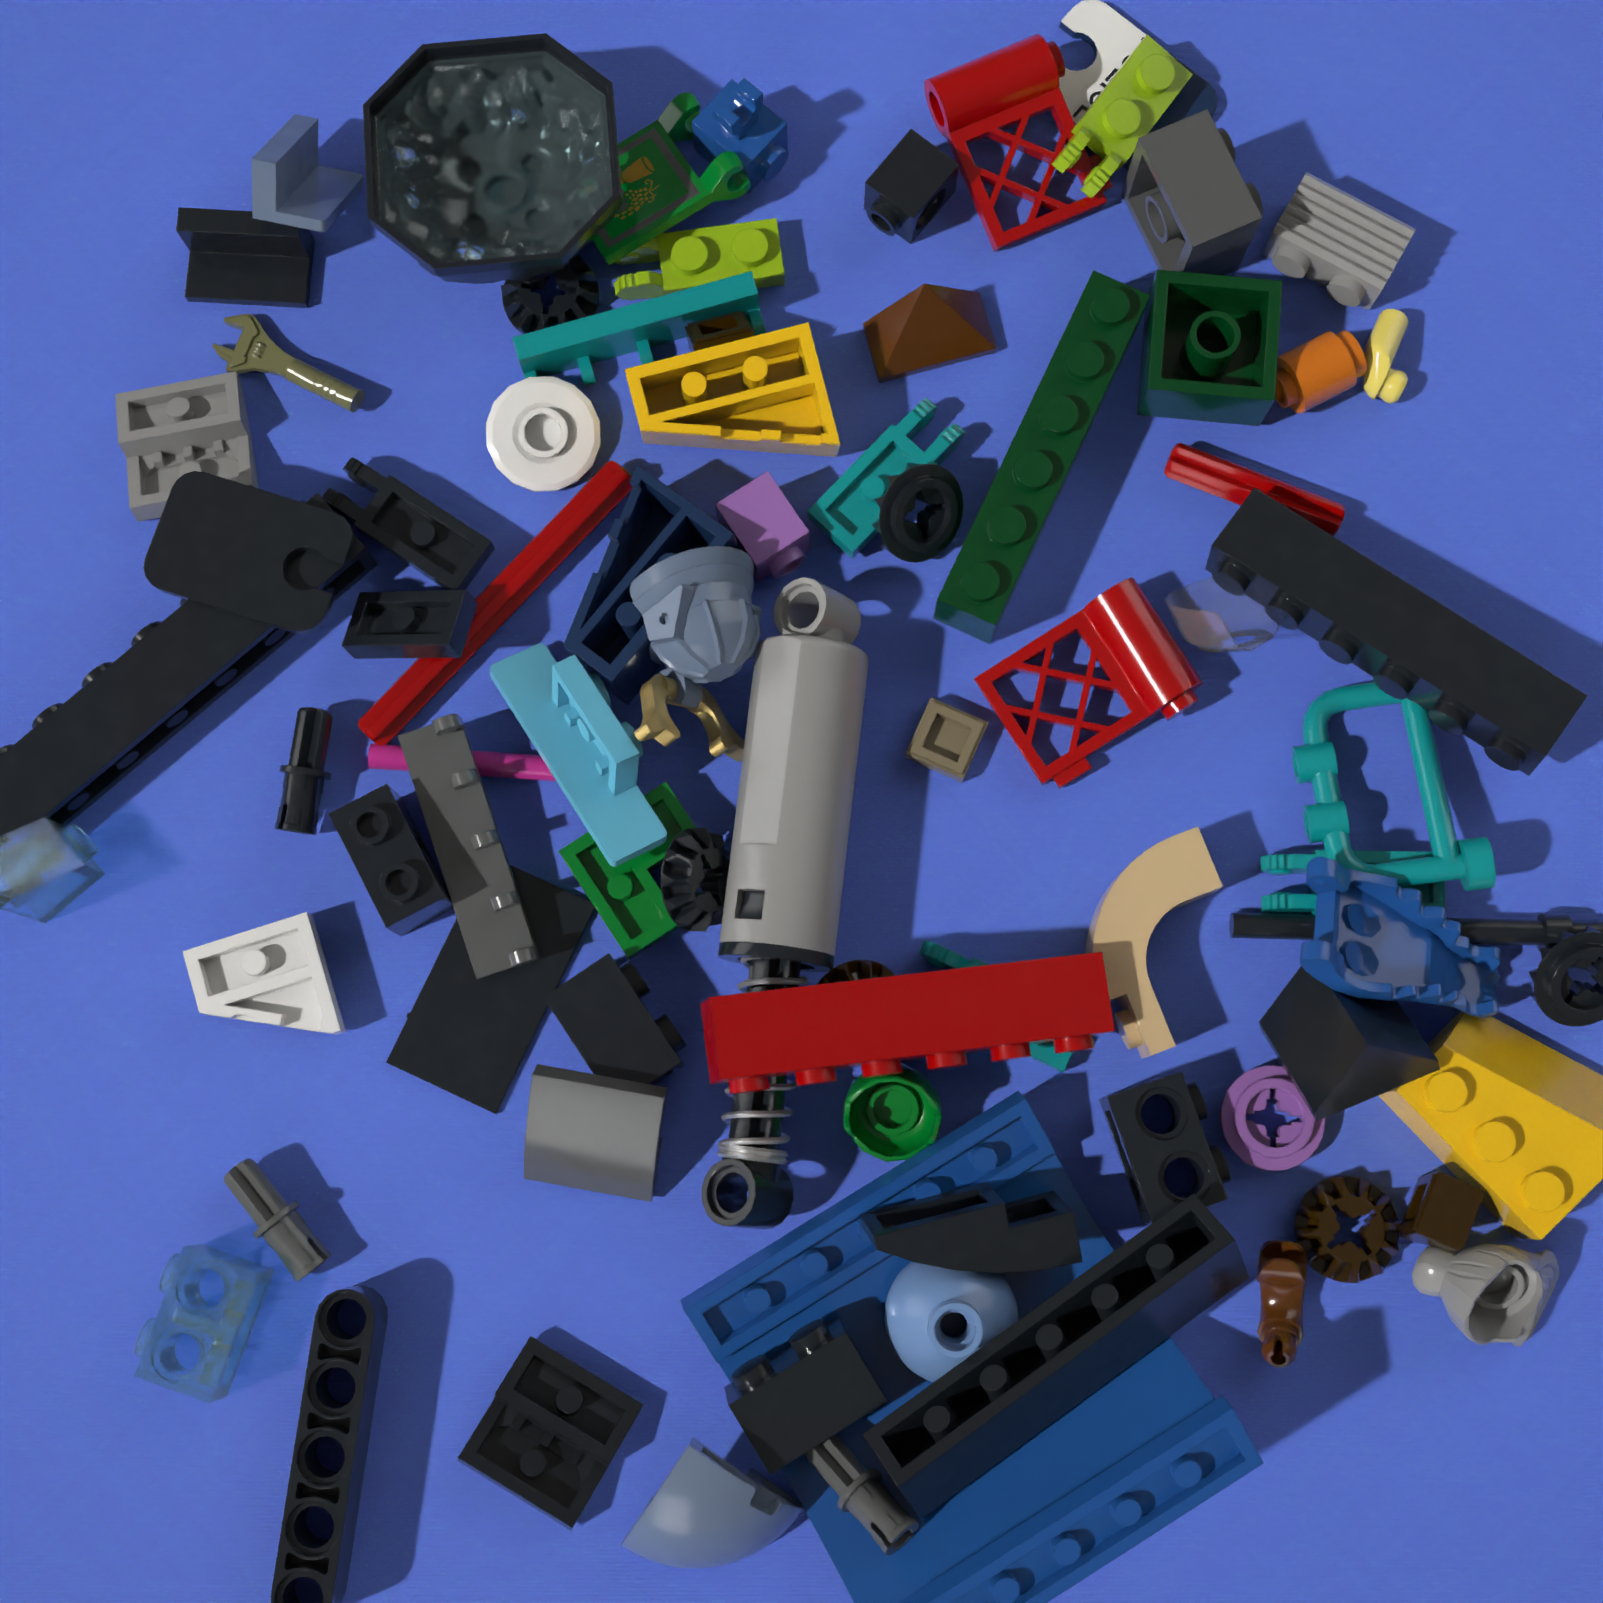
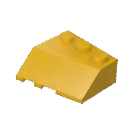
M1460 1011L1427 1044L1439 1061L1440 1070L1378 1096L1459 1180L1475 1186L1483 1192L1481 1203L1515 1238L1542 1240L1603 1179V1075L1492 1016L1481 1018Z

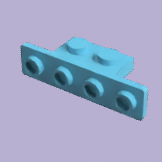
M542 643L490 666L491 679L609 865L617 867L664 844L667 831L637 786L639 758L643 756L641 742L635 737L634 728L627 721L620 724L610 709V697L601 678L596 673L588 675L575 654L556 662L547 646Z

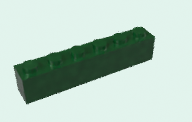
M1093 270L937 598L933 619L990 644L1138 329L1151 295Z

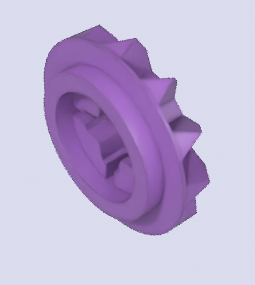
M1262 1066L1244 1072L1225 1090V1097L1218 1115L1225 1143L1241 1158L1243 1163L1268 1171L1287 1170L1306 1161L1318 1148L1325 1129V1118L1319 1121L1315 1120L1284 1067ZM1270 1089L1272 1090V1100H1275L1276 1110L1281 1113H1287V1116H1297L1298 1118L1297 1122H1288L1287 1125L1276 1127L1275 1137H1272V1147H1270V1137L1267 1136L1265 1126L1255 1124L1254 1120H1246V1114L1250 1115L1256 1111L1265 1110L1267 1099H1270Z

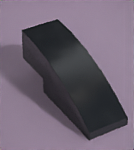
M984 1182L859 1214L862 1228L877 1250L916 1263L957 1271L1008 1273L1045 1270L1083 1262L1074 1211L1054 1191L1004 1203L990 1185Z

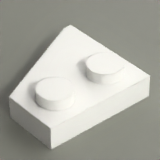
M308 912L182 951L199 1013L334 1035L346 1032L314 918Z

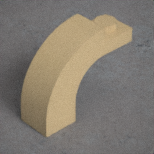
M1199 827L1169 837L1147 849L1133 860L1103 894L1089 926L1085 954L1103 952L1110 1002L1118 999L1122 1011L1114 1014L1119 1033L1129 1050L1137 1047L1141 1059L1176 1046L1148 977L1146 954L1151 934L1159 920L1167 912L1210 896L1223 887Z

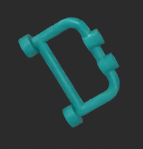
M1375 682L1340 686L1323 692L1313 700L1303 717L1302 735L1304 745L1292 747V763L1297 784L1312 782L1316 804L1303 806L1304 827L1308 842H1323L1327 857L1338 861L1345 868L1397 878V884L1400 887L1460 879L1465 891L1494 888L1496 882L1495 861L1488 838L1483 836L1457 841L1433 726L1428 711L1407 698L1402 700L1386 694ZM1401 703L1433 856L1380 864H1367L1360 861L1353 854L1351 848L1348 813L1345 802L1341 798L1337 778L1336 753L1334 745L1329 738L1328 723L1331 717L1343 711Z

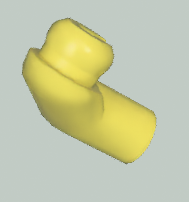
M1386 309L1379 314L1365 346L1367 371L1363 375V388L1372 400L1379 397L1388 404H1393L1399 400L1408 381L1405 372L1390 368L1409 323L1406 315L1396 309Z

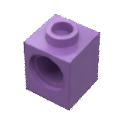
M768 471L715 504L717 522L734 533L741 551L751 557L754 563L753 576L757 582L771 574L775 579L784 577L805 561L806 557L803 553L810 550L809 530Z

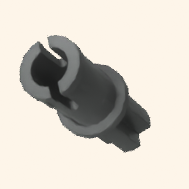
M250 1158L245 1159L223 1177L224 1183L259 1227L253 1233L256 1239L261 1236L282 1260L296 1283L332 1256L319 1239L314 1236L296 1211L300 1206L298 1202L294 1201L288 1205L254 1160Z
M836 1434L805 1453L809 1462L840 1496L837 1507L844 1513L850 1512L859 1520L887 1556L899 1551L914 1536L913 1532L919 1528V1523L912 1518L882 1484L883 1474L876 1468L867 1470Z

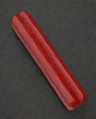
M1177 443L1172 448L1165 465L1164 474L1168 478L1238 505H1242L1252 490L1257 488L1332 536L1338 532L1344 519L1345 507L1341 503L1183 443Z

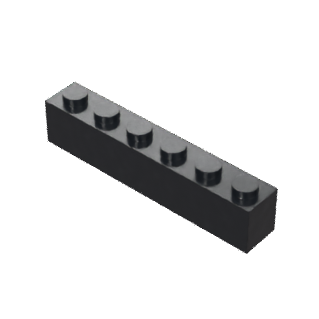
M1257 488L1252 490L1211 546L1205 570L1212 573L1214 581L1222 589L1236 596H1242L1243 594L1265 607L1267 615L1278 625L1289 630H1296L1298 628L1318 641L1321 650L1327 656L1342 664L1348 665L1352 663L1373 676L1375 684L1386 694L1402 700L1407 698L1428 711L1429 718L1439 728L1454 735L1463 734L1484 747L1485 754L1489 759L1507 770H1520L1530 776L1546 757L1588 696Z
M1193 1193L863 1433V1436L898 1489L922 1519L1247 1280L1249 1276L1236 1240Z

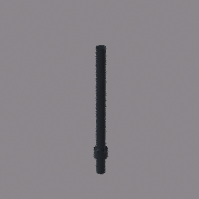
M1231 913L1229 930L1231 938L1314 940L1315 916L1313 914ZM1539 914L1537 920L1446 918L1461 923V934L1459 936L1468 937L1471 944L1537 945L1539 951L1540 948L1551 949L1560 942L1562 931L1577 934L1583 932L1588 925L1603 932V921H1572L1568 914Z

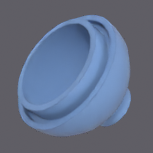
M911 1261L901 1270L890 1287L885 1304L884 1319L889 1342L900 1361L916 1375L935 1382L1018 1321V1309L1012 1288L1002 1273L957 1271ZM952 1312L961 1313L967 1320L966 1329L958 1336H948L940 1327L942 1318Z

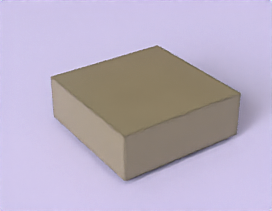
M930 698L905 753V758L962 783L988 722L934 698Z

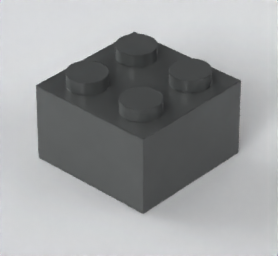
M1208 109L1139 137L1121 195L1159 270L1223 276L1239 269L1262 220L1263 207L1259 193L1251 182H1244L1234 163L1235 149L1232 140L1224 128L1217 129Z

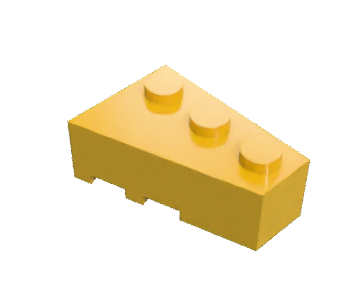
M809 322L625 369L644 444L837 457L841 444Z

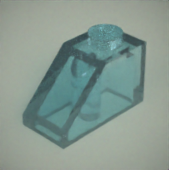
M46 817L0 836V909L46 924L105 875L104 871L92 858L99 852L98 848L76 824L72 823L65 827Z

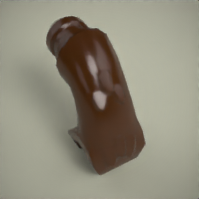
M1274 1240L1264 1242L1259 1254L1257 1282L1260 1283L1261 1309L1257 1333L1262 1341V1357L1270 1365L1282 1368L1295 1360L1296 1348L1301 1344L1304 1336L1303 1303L1304 1290L1307 1283V1254L1301 1244Z

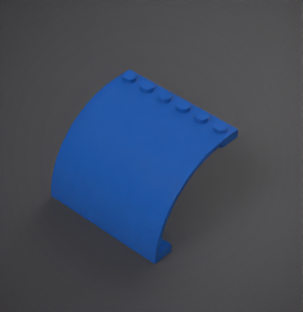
M1019 1091L680 1300L684 1312L715 1361L719 1363L730 1383L733 1382L731 1379L732 1373L748 1360L759 1355H765L767 1359H770L791 1346L789 1338L804 1325L817 1319H823L826 1324L837 1316L877 1380L887 1402L839 1431L836 1435L867 1470L876 1468L883 1474L882 1484L912 1518L919 1523L918 1530L913 1532L914 1536L905 1546L894 1554L887 1556L859 1520L850 1512L844 1513L837 1507L840 1496L809 1462L805 1454L781 1468L819 1535L854 1603H1048L1264 1464L1233 1407L1223 1396L1218 1399L1213 1397L1170 1336L922 1519L898 1489L863 1436V1433L933 1382L916 1375L900 1361L891 1347L885 1328L884 1315L888 1292L897 1275L911 1261L877 1250L862 1228L859 1214L984 1182L990 1185L1004 1203L1054 1191L1074 1211L1083 1262L1045 1270L1002 1273L1014 1293L1018 1309V1321L1114 1251L1055 1154V1149L1029 1103ZM952 1312L942 1318L940 1327L946 1335L958 1336L966 1329L967 1320L961 1313Z

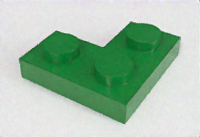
M666 781L644 795L667 831L664 844L617 867L609 865L589 832L558 851L629 960L680 928L669 916L663 902L662 892L649 873L663 863L670 843L680 832L689 828H696Z

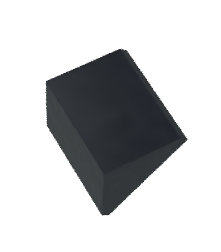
M1302 966L1259 1021L1263 1035L1316 1121L1440 1070L1439 1061L1397 1001L1357 998L1334 991L1311 976Z

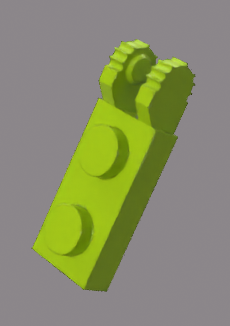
M1147 34L1071 130L1074 135L1051 165L1059 172L1064 173L1066 169L1073 167L1081 157L1082 150L1085 146H1088L1103 159L1084 179V185L1080 189L1089 198H1093L1105 185L1110 176L1127 162L1135 151L1138 138L1149 133L1193 74Z
M777 218L661 233L657 238H653L616 261L617 265L660 261L661 274L649 270L640 271L635 274H623L614 282L615 296H618L621 300L656 298L752 271L757 288L785 285Z

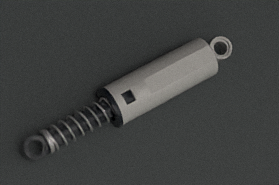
M805 577L791 581L782 589L776 599L773 609L774 623L782 635L769 637L759 642L756 647L718 950L719 958L741 963L749 969L748 980L737 984V988L742 993L805 985L809 981L806 977L800 976V971L829 972L833 970L869 658L864 651L852 645L858 636L861 626V615L857 604L840 592L814 579ZM788 1075L769 1077L771 1087L769 1090L730 1095L729 1087L724 1090L727 1096L733 1098L732 1112L721 1116V1119L730 1125L729 1139H723L718 1142L717 1147L720 1151L717 1152V1155L722 1157V1160L710 1168L702 1185L704 1209L706 1214L717 1224L728 1227L771 1229L781 1224L790 1213L794 1200L793 1185L789 1175L781 1168V1164L784 1165L788 1162L785 1159L788 1154L786 1151L779 1150L780 1144L787 1143L790 1140L787 1134L781 1132L783 1117L793 1114L791 1108L784 1106L786 1090H793L797 1086L793 1081L787 1080Z

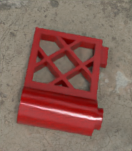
M1039 34L1030 36L924 81L925 97L931 116L941 135L947 139L954 158L959 164L960 172L994 252L1103 207L1107 202L1103 192L1113 187L1110 179H1108L1093 198H1089L1086 195L1085 198L1069 205L1045 195L1055 167L1051 164L1060 154L1064 145L1066 146L1074 135L1071 130L1074 128L1075 123L1060 90L1059 78L1065 76V64L1060 49L1054 41L1047 43ZM1051 110L1060 132L1053 152L1021 138L1028 119ZM1018 124L1014 135L1003 131L1008 127ZM988 137L1009 146L999 175L976 166L967 144ZM1084 148L1078 161L1071 169H1066L1065 171L1077 175L1083 186L1084 179L1095 166L1099 165L1102 159L1097 154L1088 157ZM1016 150L1049 163L1038 191L1005 178ZM983 182L994 186L990 197ZM1001 189L1033 203L1026 222L1004 232L994 211V205ZM1040 206L1052 211L1036 218Z
M1133 577L1109 588L1088 603L1081 611L974 678L1041 785L1053 779L1059 789L1092 769L1086 759L1088 756L1148 718L1162 712L1166 720L1169 721L1191 708L1199 701L1194 691L1203 684L1199 675ZM1076 631L1091 652L1086 676L1049 668L1054 645ZM1045 652L1042 667L1026 664ZM1096 661L1109 681L1093 678ZM1013 671L1040 676L1032 710L1005 704L993 684ZM1047 678L1083 685L1076 719L1039 712ZM1090 687L1117 692L1130 713L1110 726L1083 721ZM1013 715L1030 719L1026 735ZM1037 720L1074 728L1069 752L1045 766L1032 746ZM1081 730L1098 733L1078 746Z

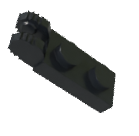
M351 457L343 470L352 481L361 487H366L375 493V496L365 509L353 503L350 498L340 491H335L331 488L327 489L322 496L323 500L335 513L343 516L348 522L353 524L359 533L444 589L466 590L494 551L495 547L492 541L391 475L386 478L369 466Z

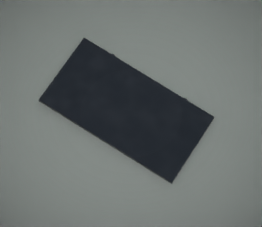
M512 865L510 867L540 959L482 979H476L456 919L411 1012L406 1015L408 1019L386 1062L494 1114H497L548 1008V1004L543 997L558 987L595 910L592 902Z

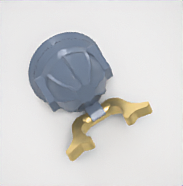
M726 546L691 549L656 563L632 581L630 595L633 600L632 603L643 616L648 639L651 641L648 647L650 659L661 666L667 667L644 683L640 689L643 719L640 727L634 731L635 737L639 741L654 738L660 744L667 747L680 737V731L668 713L667 703L688 708L690 712L694 713L701 720L708 735L709 751L714 757H718L723 753L737 762L742 761L745 741L730 726L714 697L701 683L721 682L723 679L734 676L742 670L743 663L747 659H753L761 634L759 623L762 611L760 607L752 605L754 563L745 552Z

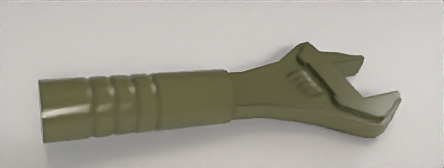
M241 314L225 317L224 322L226 325L242 330L234 350L214 343L212 346L221 359L227 362L226 371L228 373L237 371L238 374L259 371L279 375L353 413L360 408L364 399L363 390L283 352L269 338L253 315Z

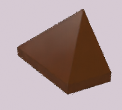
M924 283L863 323L864 334L879 383L993 354L997 350L980 292Z

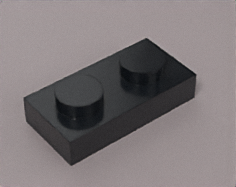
M466 590L360 592L342 647L354 659L461 658L478 603Z

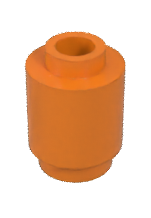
M1346 330L1337 334L1327 331L1279 355L1277 358L1275 400L1283 408L1289 406L1296 413L1302 414L1355 387L1357 378L1365 375L1367 371L1366 358L1356 338Z

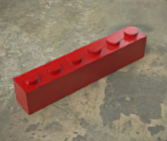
M1103 952L709 997L700 1004L710 1084L729 1082L730 1095L771 1089L769 1077L795 1074L797 1086L837 1081L836 1069L861 1066L862 1077L870 1078L903 1073L901 1061L926 1058L927 1069L934 1070L967 1065L966 1053L990 1050L992 1062L1031 1057L1030 1045L1053 1042L1055 1054L1095 1049L1093 1037L1115 1031Z

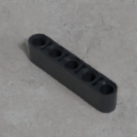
M352 1286L334 1291L322 1300L315 1314L271 1590V1603H301L297 1598L295 1589L298 1577L314 1579L320 1585L323 1592L322 1603H342L346 1593L388 1320L387 1306L383 1297L374 1289L366 1286ZM347 1299L357 1301L366 1313L364 1329L358 1336L347 1334L338 1322L340 1306ZM335 1367L347 1370L355 1381V1393L349 1403L335 1400L328 1390L327 1380L330 1372ZM329 1436L336 1439L342 1445L345 1452V1461L340 1470H329L320 1463L317 1457V1446L322 1437ZM318 1506L331 1514L334 1521V1531L331 1539L317 1538L309 1531L306 1524V1515L310 1507Z

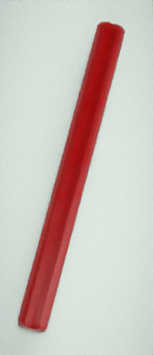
M614 461L606 462L475 598L478 604L461 658H418L359 719L357 725L360 730L375 744L388 745L630 493L632 489L630 484L632 476L629 472Z

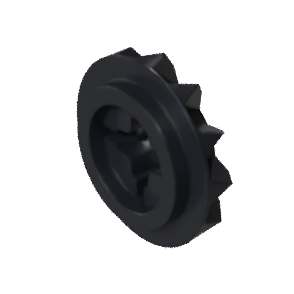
M579 253L567 268L557 270L554 273L559 290L566 293L565 295H556L554 297L553 304L549 305L548 314H546L540 294L531 291L545 288L547 279H550V276L525 282L507 279L504 285H501L505 313L511 324L519 332L526 334L596 313L599 304L597 279L594 271L584 262Z
M930 462L928 464L907 463L906 469L902 474L887 476L890 487L885 496L874 499L880 508L879 519L872 526L881 534L882 548L903 561L917 563L934 558L951 543L961 523L963 496L956 478L947 469ZM915 499L930 504L925 506V510L917 513V523L904 518L908 512L915 509Z
M689 828L680 832L670 843L661 869V892L665 908L674 923L688 931L706 932L709 926L722 924L731 852L724 850L723 836L710 833L707 828ZM701 884L702 891H696Z
M1588 925L1583 932L1577 934L1562 931L1561 941L1551 949L1540 948L1542 960L1537 969L1529 971L1534 983V992L1530 996L1547 1017L1559 1024L1566 1026L1594 1024L1603 1020V932ZM1575 966L1581 969L1586 968L1597 983L1593 986L1587 981L1585 983L1577 980L1573 981L1568 976L1567 970Z

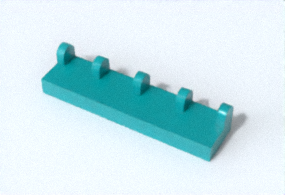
M752 271L515 336L512 339L525 379L528 377L550 376L579 367L584 386L596 383L591 364L638 351L641 364L654 362L650 347L686 338L684 326H688V323L741 311L747 316L754 329L755 336L766 333L759 308L758 290Z

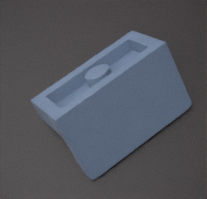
M295 114L251 159L252 215L254 219L325 232L363 188L362 174L318 165L317 118Z

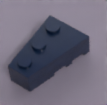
M636 465L631 477L630 484L632 489L620 519H614L608 534L610 543L598 573L593 572L563 645L571 656L576 655L588 675L596 673L603 681L606 689L627 705L638 694L642 685L661 666L650 659L648 647L651 641L648 639L643 616L632 603L633 600L630 595L632 581L656 563L691 549L726 546L741 550L734 533L638 465Z

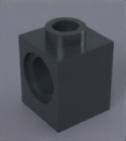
M910 129L865 182L864 210H866L869 220L883 233L889 236L898 234L909 244H912L955 193L959 164L913 129Z

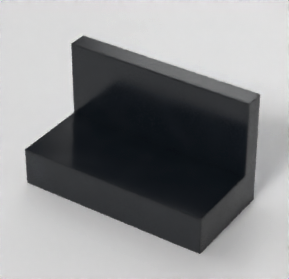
M178 208L176 231L190 251L185 298L188 302L308 308L315 239L310 230L254 219L252 211Z

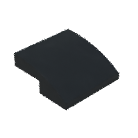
M530 1336L497 1389L494 1400L458 1456V1462L571 1531L641 1411L643 1404Z

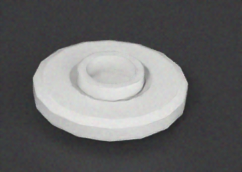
M553 376L528 377L510 385L494 401L486 422L487 448L496 468L513 484L533 492H557L577 483L593 467L601 446L600 420L591 400L575 385Z

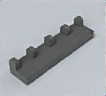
M449 714L433 720L431 725L398 735V739L476 979H482L539 960L540 956L463 720L458 714Z

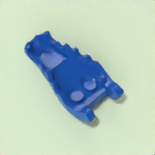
M1317 856L1308 862L1306 884L1317 894L1314 940L1306 941L1301 945L1300 965L1311 976L1334 991L1357 998L1387 1001L1405 1000L1450 1006L1469 1015L1487 1018L1499 1013V1000L1495 997V986L1500 979L1496 969L1500 964L1501 952L1499 948L1495 946H1475L1469 942L1468 937L1459 936L1461 934V923L1446 919V909L1444 907L1422 905V893L1417 889L1398 886L1397 878L1343 867L1338 861L1326 857Z

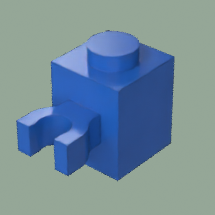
M745 78L739 84L731 79L692 121L695 151L710 163L723 152L733 151L743 163L742 170L750 180L751 186L747 192L748 194L762 179L766 182L772 180L781 171L788 159L787 123L763 104V92Z

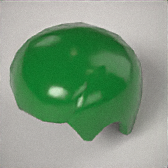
M901 1063L903 1073L863 1078L861 1074L850 1086L845 1097L843 1115L845 1131L849 1136L853 1137L854 1142L863 1152L885 1162L907 1160L935 1143L942 1122V1106L939 1093L924 1073L904 1063Z

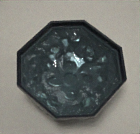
M547 33L422 44L363 104L368 219L374 228L417 260L421 267L446 282L485 284L507 279L525 282L552 276L557 270L567 268L578 253L610 223L622 204L613 84Z

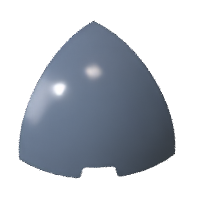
M693 1437L654 1497H651L622 1541L621 1546L642 1558L666 1566L696 1569L718 1567L742 1560L770 1545L795 1522L804 1508L800 1501L753 1468H750L747 1474L743 1473Z

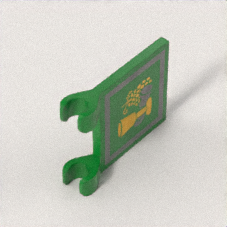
M689 92L676 96L668 104L658 120L618 143L622 204L610 223L592 239L608 265L616 262L712 202L739 198L750 189V180L742 170L743 163L733 151H726L718 155L699 178L674 142L693 139L692 121L700 113V103ZM602 154L589 161L591 168L600 163ZM596 183L590 188V200L599 195L603 190L601 183Z

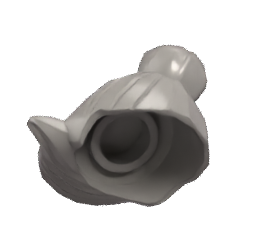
M1485 1243L1457 1253L1456 1251L1427 1246L1415 1263L1412 1271L1413 1285L1420 1293L1441 1297L1450 1320L1469 1340L1479 1345L1493 1342H1511L1517 1347L1521 1346L1532 1336L1559 1278V1262L1554 1253L1549 1249H1545L1543 1252L1532 1253L1512 1245Z

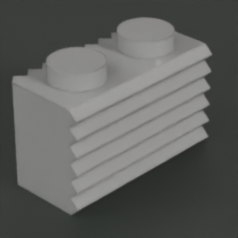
M1306 172L1276 224L1262 253L1266 258H1272L1273 265L1283 274L1293 278H1303L1306 276L1309 281H1316L1319 286L1326 287L1328 295L1336 302L1349 307H1356L1360 304L1363 309H1370L1386 285L1416 229Z

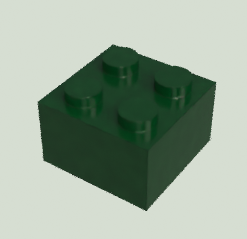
M1157 269L1148 292L1151 296L1144 314L1137 415L1260 426L1275 401L1283 281Z

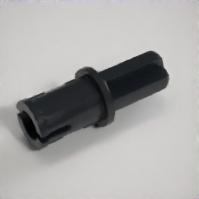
M301 707L297 712L289 765H280L279 772L285 773L281 803L274 829L316 835L318 812L324 781L331 780V773L324 771L333 720L331 712L327 710Z

